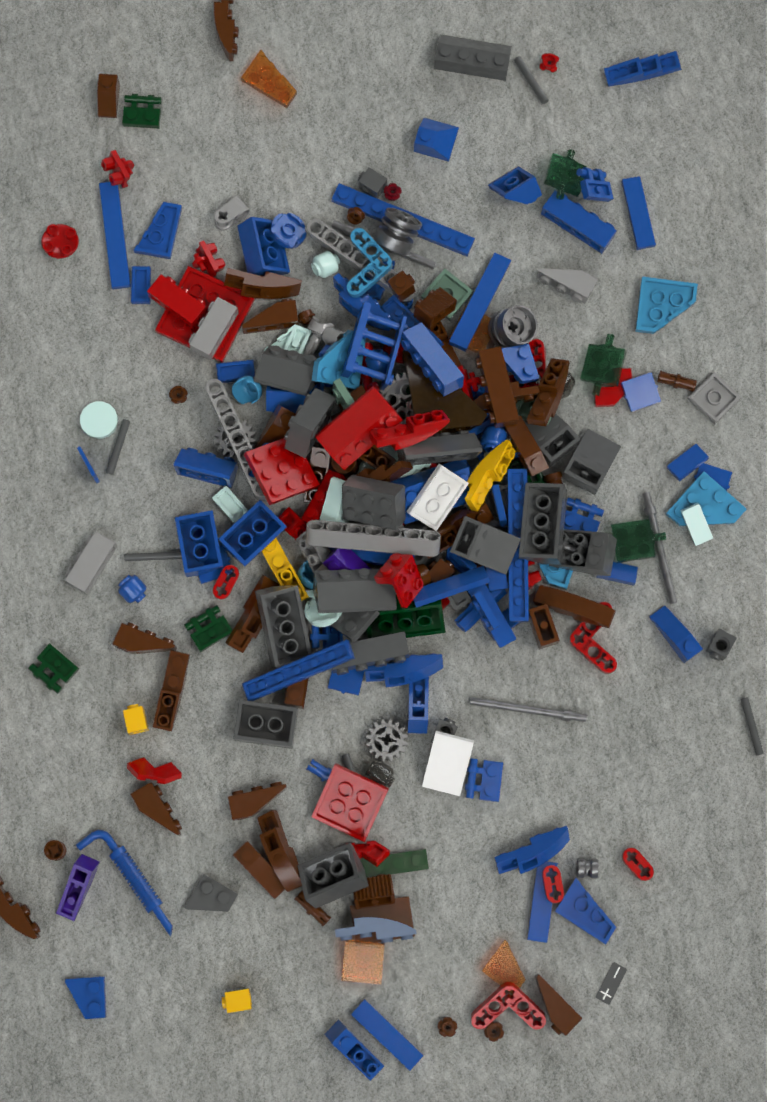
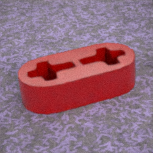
M227 565L223 568L213 587V594L216 598L226 599L230 595L239 578L237 567ZM232 568L236 576L231 577L227 582L225 581L227 578L225 572L226 570L230 571ZM226 583L225 590L227 593L219 596L216 590L217 587L221 588Z
M627 848L623 851L622 861L639 880L647 881L653 877V867L637 849ZM627 852H634L636 854L634 859L638 862L637 864L632 860L627 861ZM638 865H640L642 868L649 869L647 872L648 877L645 875H640L642 871L640 870Z
M549 865L542 871L545 896L549 902L558 903L564 897L561 873L558 867ZM550 868L553 872L557 873L553 877L554 883H551L550 877H546V873L549 872ZM552 885H555V890L560 892L557 900H554V897L549 895L553 891Z

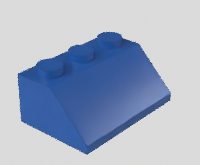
M250 217L237 225L247 273L263 277L266 271L279 275L290 273L285 248L277 244L270 234V225L272 223L270 219Z
M318 382L309 394L315 388L324 392L325 384ZM267 385L266 411L274 412L279 404L296 414L299 405H304L306 396Z
M193 448L181 449L173 465L177 475L224 487L227 486L228 488L233 487L238 469L237 463L232 458H217L215 454L209 452L201 454Z
M259 500L218 540L237 561L246 566L283 532L287 526Z
M213 510L175 517L186 577L207 574L223 567Z

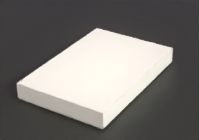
M438 464L406 512L437 531L469 483L441 464Z
M436 731L422 787L460 796L474 740Z

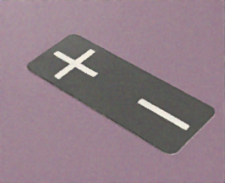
M613 962L596 998L609 1005L627 969Z

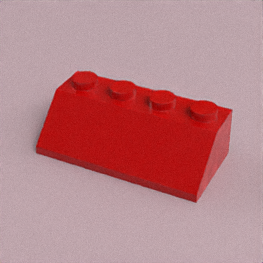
M372 386L316 434L315 438L334 461L345 470L374 445L370 439V431L396 426L403 419L383 395Z

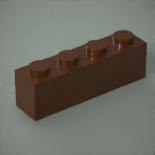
M501 346L478 351L475 365L481 372L479 380L481 387L485 388L484 401L490 408V412H488L490 423H494L495 428L517 424L519 415Z

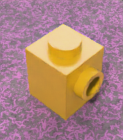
M133 704L127 706V710H123L129 735L149 731L143 706Z
M250 988L224 992L225 996L222 997L223 1009H227V1013L252 1009Z

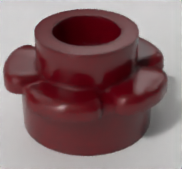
M390 183L389 186H385L383 192L386 199L396 201L400 198L402 190L397 184Z

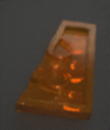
M262 50L259 51L241 77L242 82L285 108H288L297 95L295 88L280 74Z

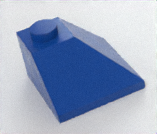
M423 118L414 142V152L449 162L459 127Z
M519 166L488 185L490 189L505 199L523 204L533 203L542 196L535 176Z

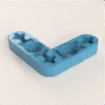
M362 228L354 229L350 237L353 245L370 263L347 283V291L354 298L362 296L384 277L393 266L390 256ZM357 234L359 236L362 235L363 241L365 242L364 246L359 239L356 240ZM370 246L377 249L373 255L366 253L367 248ZM380 256V259L383 262L387 261L388 266H381L380 261L377 258ZM367 272H373L375 274V277L372 280H366L364 278ZM355 285L357 287L359 285V291L353 290L352 286Z

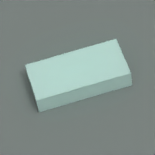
M227 486L212 497V500L234 524L248 511Z
M699 503L680 510L695 546L713 539Z

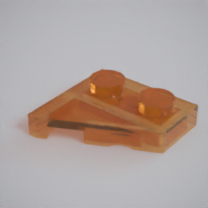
M506 940L502 942L481 970L500 986L505 982H512L520 988L526 980Z

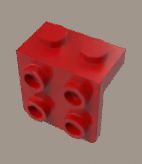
M393 553L374 576L377 584L393 585L402 608H407L423 588V580L413 555Z

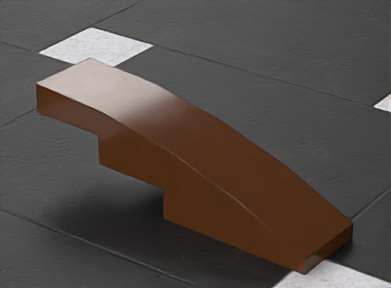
M398 461L392 466L381 465L377 469L365 468L356 476L391 482L412 470L413 467L410 462Z
M544 585L539 586L533 600L535 605L547 604L548 608L553 609L554 612L572 616L576 621L610 628L616 613L614 609L595 601Z

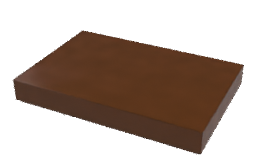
M409 896L395 898V904L357 910L355 905L350 906L353 927H355L354 918L374 917L397 921L414 929ZM372 932L371 937L360 938V934L354 935L356 946L381 942V939L377 940L376 932ZM401 936L393 937V940L401 939Z

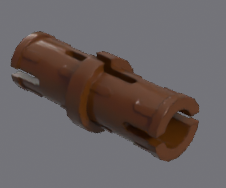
M661 370L657 378L658 383L673 386L675 389L683 388L694 392L697 380L682 377L681 374L677 373L675 375Z
M303 890L295 897L294 900L307 911L308 915L311 914L322 927L332 918L321 907L315 909L305 900Z

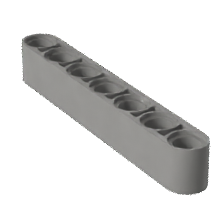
M313 219L308 223V232L315 242L331 253L336 254L359 272L370 263L353 245L352 241L321 220ZM314 228H321L317 233L312 232ZM331 237L336 238L332 243L327 242ZM346 247H347V248H350V251H349V252H347V253H343V252H342V250H343L344 248H346ZM359 258H365V261L362 263L356 262ZM380 261L381 266H383V265H384L385 267L387 266V265H385L383 262ZM391 269L377 284L391 294H394L386 281L398 273ZM367 272L365 276L372 280L375 274ZM413 293L403 301H411L414 298L415 293Z
M211 379L206 384L208 397L254 497L257 500L266 501L264 494L257 493V489L260 486L256 478L249 476L250 471H252L246 460L241 459L245 452L252 450L249 440L222 382L218 379ZM214 386L220 388V390L216 393H212L210 391L211 388ZM221 403H226L228 405L227 408L223 410L219 409L218 406ZM228 420H234L235 424L233 426H227L226 422ZM240 436L243 438L241 443L233 442L235 437Z
M311 520L306 524V542L312 546L429 557L437 556L440 552L441 535L436 531L399 527L397 530L373 525Z

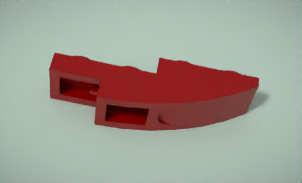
M443 410L415 414L406 417V424H398L393 427L370 431V439L377 448L391 445L396 451L431 437L450 422V419Z

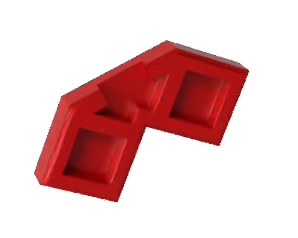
M631 368L612 369L613 387L594 388L595 407H614L625 395L621 382L632 379Z
M144 757L127 763V769L138 780L146 781V779L157 780V783L167 784L182 777V772L172 762L156 768Z
M375 840L367 841L364 844L352 843L359 859L363 857L376 867L390 855V850Z

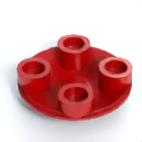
M51 224L44 232L41 243L46 254L53 258L62 259L71 256L76 251L79 238L74 228L64 224Z

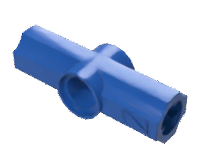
M506 590L490 592L496 603L507 594ZM472 603L454 620L456 625L464 632L468 631L482 618L480 613L473 608Z

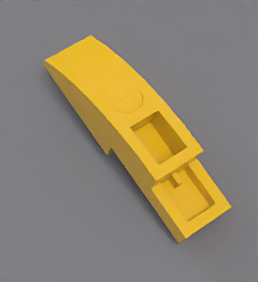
M505 440L494 448L477 465L467 480L470 489L465 497V501L471 511L478 512L493 482H501L516 453L510 440Z
M275 538L262 550V553L280 586L298 585L301 601L309 598L277 538Z

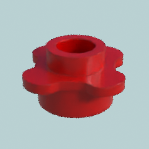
M551 53L543 54L541 56L542 63L539 65V68L543 71L550 70L552 73L556 72V64L559 62V57Z

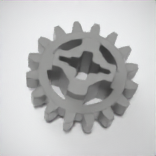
M229 420V423L226 422L227 426H233L235 424L233 420ZM244 420L241 423L246 436L248 435L250 445L255 444L256 441L253 439L255 432H250L253 429L252 425L247 426V421ZM218 426L219 433L217 432L214 435L219 439L215 440V445H219L217 447L218 451L224 450L223 456L230 454V458L233 459L235 453L230 449L231 445L228 438L226 437L224 441L222 440L225 432L223 427ZM238 436L239 440H233V442L241 443L243 438Z
M382 719L381 725L375 722V729L369 728V732L372 734L366 735V739L370 740L366 746L372 747L369 753L375 752V759L381 756L382 762H385L386 758L393 762V756L399 759V752L405 753V749L402 747L408 746V742L404 741V739L408 738V735L402 734L405 728L399 729V722L393 725L392 719L386 724L384 719ZM386 728L385 732L381 735H375L379 730ZM393 729L399 734L400 739L395 738L392 734ZM386 736H390V740H392L393 742H389L388 745H384V741L381 740L385 739ZM374 742L380 744L382 752L375 747ZM398 746L396 751L389 753V749Z

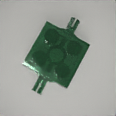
M572 149L567 151V156L553 153L550 157L544 184L558 189L556 198H559V200L564 199L565 192L576 197L581 192L580 181L584 180V178L578 176L576 172L577 169L587 166L573 159L575 151H572Z
M607 334L605 344H589L580 379L581 381L594 384L592 395L600 396L602 386L618 387L627 352L626 349L612 346L615 337L613 334Z
M649 519L611 525L612 535L617 539L615 549L617 563L655 558V541L666 540L665 532L653 533Z

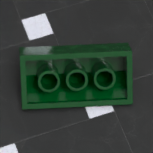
M396 595V610L378 611L380 614L367 628L368 639L404 631L406 638L446 633L442 600L440 599L417 608L414 601H412L407 608H402Z

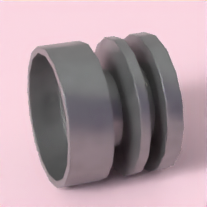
M387 208L385 211L386 216L382 217V222L385 225L378 226L374 240L391 251L407 255L414 244L411 237L418 235L417 230L421 229L422 223L407 212L395 208Z
M515 305L495 313L488 325V332L492 342L497 347L501 346V348L524 345L533 340L538 330L535 314L523 305Z

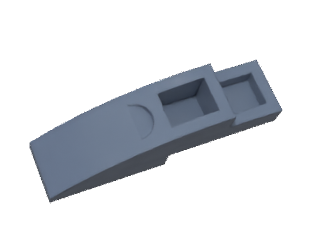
M374 917L354 918L355 927L335 929V935L340 937V941L351 940L352 935L360 934V938L371 937L372 932H376L377 940L381 939V943L393 942V937L401 936V940L413 939V934H417L415 929L403 923Z

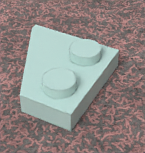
M294 324L288 329L287 333L278 337L277 341L271 346H279L282 349L294 350L303 354L312 336L311 330Z

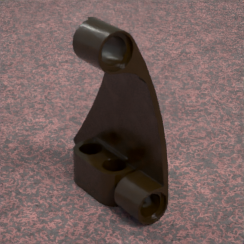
M402 350L403 365L407 370L414 415L432 412L433 410H443L450 419V422L438 431V434L468 431L473 426L482 425L487 414L460 388L443 396L440 391L435 390L429 377H425L419 364L414 363L411 354L408 351Z

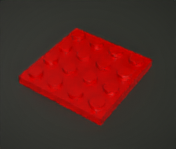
M188 266L178 287H185L195 299L198 297L205 302L207 313L204 317L209 312L208 307L212 301L215 302L217 297L238 308L239 314L212 358L223 363L256 298L241 296L242 290L225 286L223 281ZM165 309L155 332L190 348L189 339L193 333L198 331L199 323L192 329Z

